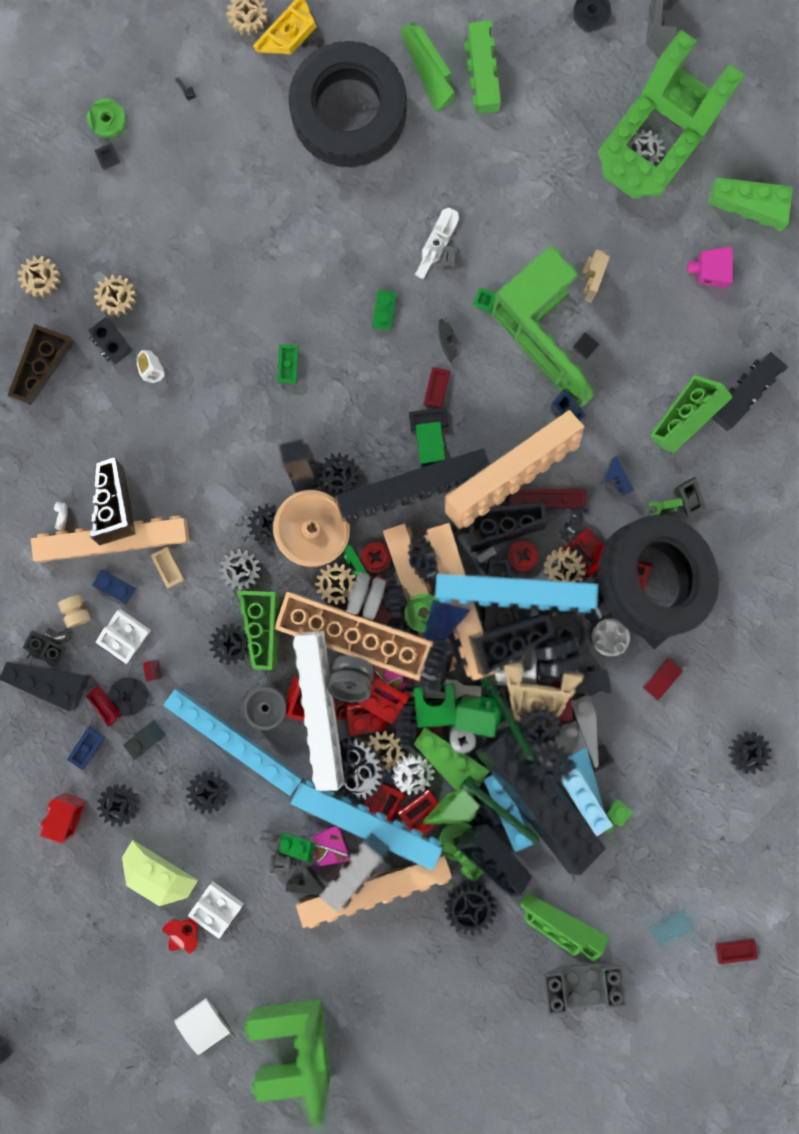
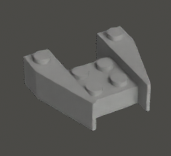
M585 696L572 701L575 721L562 726L560 737H556L555 743H557L558 749L564 746V753L570 752L569 757L586 747L592 767L597 768L596 712L590 696ZM551 740L549 741L550 747H553L555 743ZM527 741L532 752L534 750L540 751L538 743L531 746V741ZM549 752V753L552 754V755H556V756L558 755V754H556V753ZM540 757L539 761L543 764L542 757ZM548 761L547 767L551 766L554 768L555 762L551 763Z

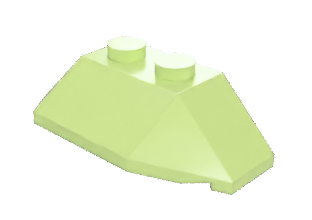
M132 840L122 856L126 886L158 906L188 898L198 882L196 878Z

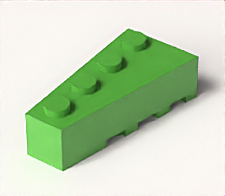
M492 20L469 23L467 41H464L465 53H469L467 69L472 74V77H469L470 89H474L472 105L476 107L477 114L497 112L500 110L501 104L498 76L495 77V74H497L496 58H492L495 46L494 37L490 38Z
M716 177L710 187L709 205L730 213L735 212L742 215L741 217L751 218L759 221V224L772 226L775 230L781 232L789 224L793 187Z
M237 591L241 602V612L244 617L245 633L248 637V647L253 669L277 670L279 630L274 628L280 613L281 593Z
M421 727L417 732L416 740H412L414 745L456 791L462 790L460 786L469 775L476 780L475 783L479 787L489 772L486 766L466 753L457 752L453 749L450 742L427 727ZM467 792L469 796L472 798L474 794H470L469 792Z

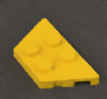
M295 0L253 45L255 51L260 53L292 54L317 27L306 1Z

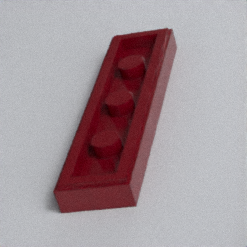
M519 489L516 493L509 494V506L545 503V509H574L575 506L580 508L581 505L586 508V489Z

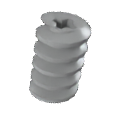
M456 724L450 725L449 735L453 749L461 753L472 750L475 746L474 733L456 731Z

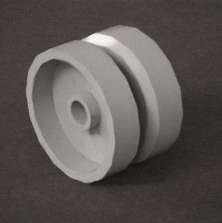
M359 572L348 598L349 602L346 612L356 615L359 613L361 606L364 605L362 617L373 621L381 601L386 580L376 577L369 588L370 576Z

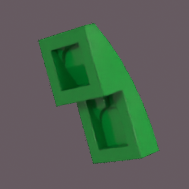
M479 287L473 306L492 315L497 293Z

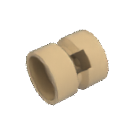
M82 594L58 602L61 613L66 615L63 619L67 628H72L91 620L88 609H84L85 601Z

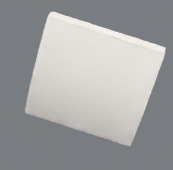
M119 609L108 626L104 627L96 643L128 664L151 630Z
M212 881L188 916L217 938H220L244 903Z
M207 998L174 1020L180 1033L197 1055L230 1033V1028L219 1017L218 1010Z

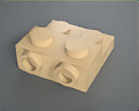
M595 250L594 255L588 257L582 273L585 274L583 281L587 282L583 291L586 294L584 301L591 303L598 291L610 258L604 251Z

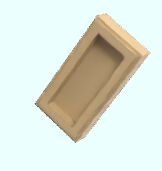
M168 546L151 554L167 589L185 581Z

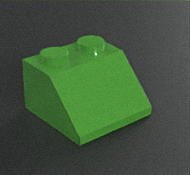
M464 789L447 794L423 822L425 824L443 825L461 824L463 821L469 822L475 817V811L479 808V805Z

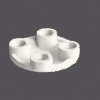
M613 618L598 622L591 635L592 644L600 654L608 657L624 653L630 642L628 629Z

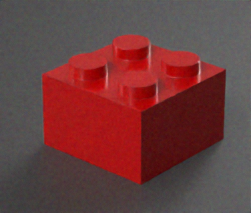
M63 793L53 798V800L51 799L46 809L49 811L47 817L42 820L40 830H42L40 836L60 844L71 839L76 831L86 800L67 793Z

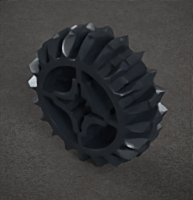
M438 639L432 643L419 677L421 688L434 693L440 691L447 679L455 651L453 644Z
M467 881V887L460 883V890L453 887L455 895L448 893V897L451 900H445V904L449 906L444 908L445 913H449L446 919L452 920L450 922L451 927L457 925V932L463 928V935H466L468 930H470L471 936H474V930H478V933L481 934L482 927L485 930L489 929L486 923H494L490 917H496L497 915L496 912L492 911L497 909V905L492 904L495 901V897H489L491 891H485V885L478 889V882H475L473 887H471L470 881ZM469 894H476L483 900H472ZM463 896L464 904L459 907V910L454 911L457 901ZM467 901L469 902V904H470V905L472 906V908L474 909V911H473L474 916L472 915V912H470V910H469L468 907H467V906H468ZM486 906L484 916L478 920L477 913L483 909L482 907ZM458 917H469L472 923L464 922Z

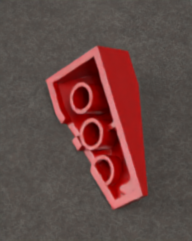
M294 676L287 696L286 716L304 722L305 709L302 706L303 695L302 689L299 686L300 678ZM333 696L336 720H346L345 701ZM364 708L354 709L353 715L364 714L367 710Z

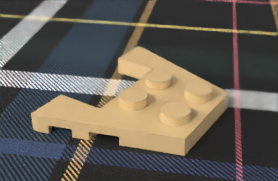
M507 662L504 665L514 720L519 721V717L524 716V710L530 712L531 706L536 710L539 705L544 710L548 706L549 712L555 710L556 716H560L566 707L568 699L575 692L576 686L581 682L582 673L572 671L564 673L561 688L520 683L523 664Z

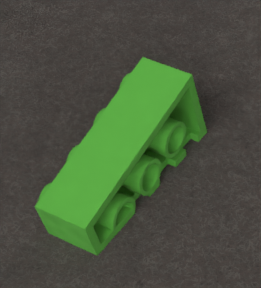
M694 375L650 434V437L659 448L674 454L733 397L723 384Z

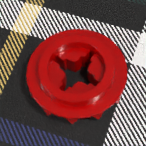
M517 541L509 548L507 556L510 565L514 569L527 571L536 565L538 551L531 542ZM528 549L526 556L530 561L523 559L518 563L520 556L517 555L516 551L522 553Z
M373 542L363 548L360 559L366 570L378 573L384 571L389 566L391 554L384 544ZM381 551V552H380V555H379V558H380L381 561H383V562L381 563V562L375 561V562L371 565V562H372V559H373V558L371 557V555L369 554V552H370L371 554H372V553H373V554H377V552Z

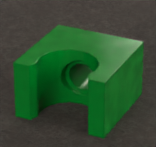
M440 422L416 425L420 468L444 461L445 455Z
M455 683L446 685V700L439 705H432L425 699V689L420 686L414 688L417 727L456 724Z
M465 694L457 707L455 730L494 737L496 725H500L502 715L493 698Z

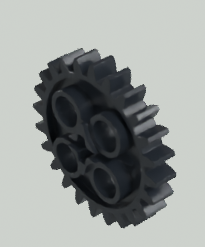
M354 736L346 737L339 741L345 784L338 789V792L344 790V796L350 794L351 799L355 797L358 800L363 797L367 799L377 793L376 791L381 789L380 785L384 783L382 777L386 773L381 771V769L385 768L386 765L380 763L384 758L377 756L380 751L373 750L374 744L368 746V740L362 742L361 737L357 739ZM367 759V763L356 769L355 772H353L349 776L345 777V774L348 771L352 770L359 763Z

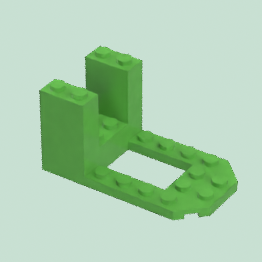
M680 30L660 56L642 94L598 151L603 177L633 199L649 195L656 197L662 194L721 115L745 77L744 73L729 64L710 89L684 71L682 68L697 40L683 30ZM654 109L685 130L658 167L627 147V144Z
M550 245L497 292L492 316L561 392L564 389L567 390L571 397L577 400L578 406L583 408L594 396L593 390L582 375V370L568 360L569 356L564 350H559L555 346V340L550 335L546 336L539 323L540 320L567 298L569 294L568 286L577 277L575 267L570 263L567 264L563 259L562 253Z
M321 999L252 1008L247 1016V1022L244 1023L245 1035L249 1036V1041L294 1036L295 1049L299 1048L297 1062L259 1067L257 1074L254 1076V1082H252V1094L256 1095L257 1102L304 1096V1107L308 1108L309 1120L312 1122L313 1127H323L331 1073Z

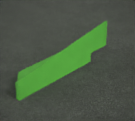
M412 21L402 27L400 32L435 111H439L454 101L455 92L448 84L451 81V72L420 25L416 26Z
M529 893L524 895L520 907L525 910L524 918L529 925L573 956H576L581 951L594 962L603 954L609 939L608 935Z

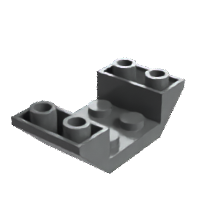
M652 0L649 6L646 45L658 59L677 36V27L664 26L665 15H662L663 9L671 10L674 2L678 0Z
M592 962L560 966L543 974L548 1015L568 1013L567 1008L605 1003L607 1009L627 1006L621 965Z

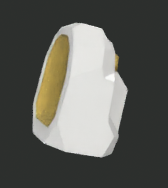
M142 350L138 354L137 367L142 379L151 383L160 381L165 376L158 357L150 350Z

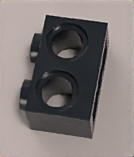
M107 317L88 330L92 335L89 337L96 347L100 346L102 348L101 354L107 362L111 360L114 364H117L133 351ZM107 331V335L104 338H100L101 332ZM118 345V351L111 353L112 347Z

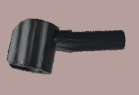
M177 77L175 81L181 87L186 100L189 101L196 98L192 86L186 88Z

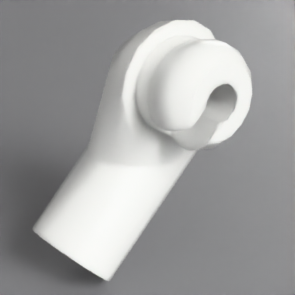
M56 502L54 510L59 513L55 529L63 531L65 530L68 518V506L64 502Z

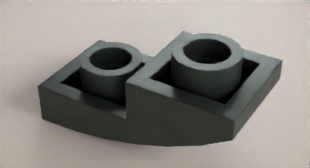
M441 318L438 322L439 339L445 356L451 362L456 358L457 351L453 342H448L452 339L451 332H453V329L448 322H444Z
M33 630L22 647L56 666L66 650L62 645Z

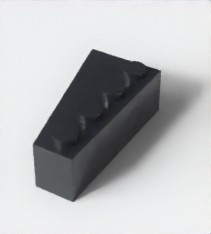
M9 661L6 662L0 680L64 710L72 711L76 709L91 675Z
M487 824L467 828L456 845V848L511 897L522 896L533 876Z

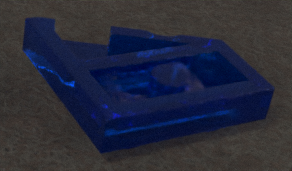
M432 600L423 639L445 641L469 614L470 609Z

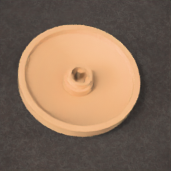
M304 490L291 495L280 505L275 514L273 533L277 546L288 559L302 566L319 567L335 560L343 552L349 540L350 525L347 524V521L342 522L336 501L332 496L321 491Z

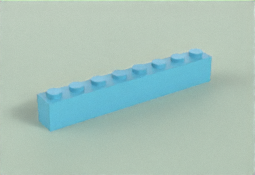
M437 574L436 598L439 599V603H451L452 599L459 600V604L471 605V601H479V605L491 606V602H499L500 607H511V603L519 604V608H531V605H539V609L551 610V606H559V610L571 611V607L579 608L578 612H591V609H596L598 584Z
M180 688L174 689L163 705L289 796L302 780L303 776Z
M311 780L299 783L291 801L292 805L364 839L372 832L390 847L388 850L432 871L434 870L444 847L440 844V840L433 837L428 839L422 836L423 833L419 830L412 829L411 831L404 828L405 824L394 820V822L389 821L386 815L380 812L374 814L369 811V807L362 804L357 806L351 803L352 800L348 797L341 796L340 798L334 795L335 792L332 790L316 791L315 784Z

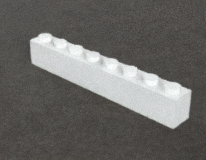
M324 631L303 632L294 636L293 645L297 653L296 666L300 674L299 686L302 689L303 695L302 706L305 709L304 723L308 731L307 743L310 746V763L313 766L312 779L316 791L338 790L345 784L333 696L328 691L330 673Z

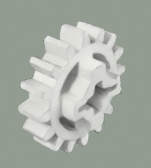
M418 752L415 756L409 753L408 758L403 755V761H396L398 767H393V771L396 773L392 775L397 788L399 787L402 793L406 791L408 795L412 791H414L415 795L418 794L419 789L424 792L425 785L430 787L428 781L434 780L432 773L435 772L432 767L433 765L424 755L421 756Z

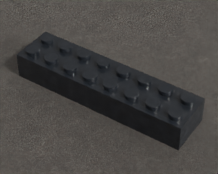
M485 448L335 495V501L342 522L347 521V524L358 521V518L363 515L368 518L376 515V512L383 509L384 512L395 509V506L398 504L406 506L413 503L416 498L420 497V500L430 498L435 492L443 494L448 492L451 487L456 486L458 488L490 466Z
M502 727L494 737H491L475 752L569 874L581 876L606 848L557 784L553 787L552 783H548L546 787L545 781L542 780L538 783V776L532 777V773L535 770H530L529 765L534 763L527 759L510 727Z

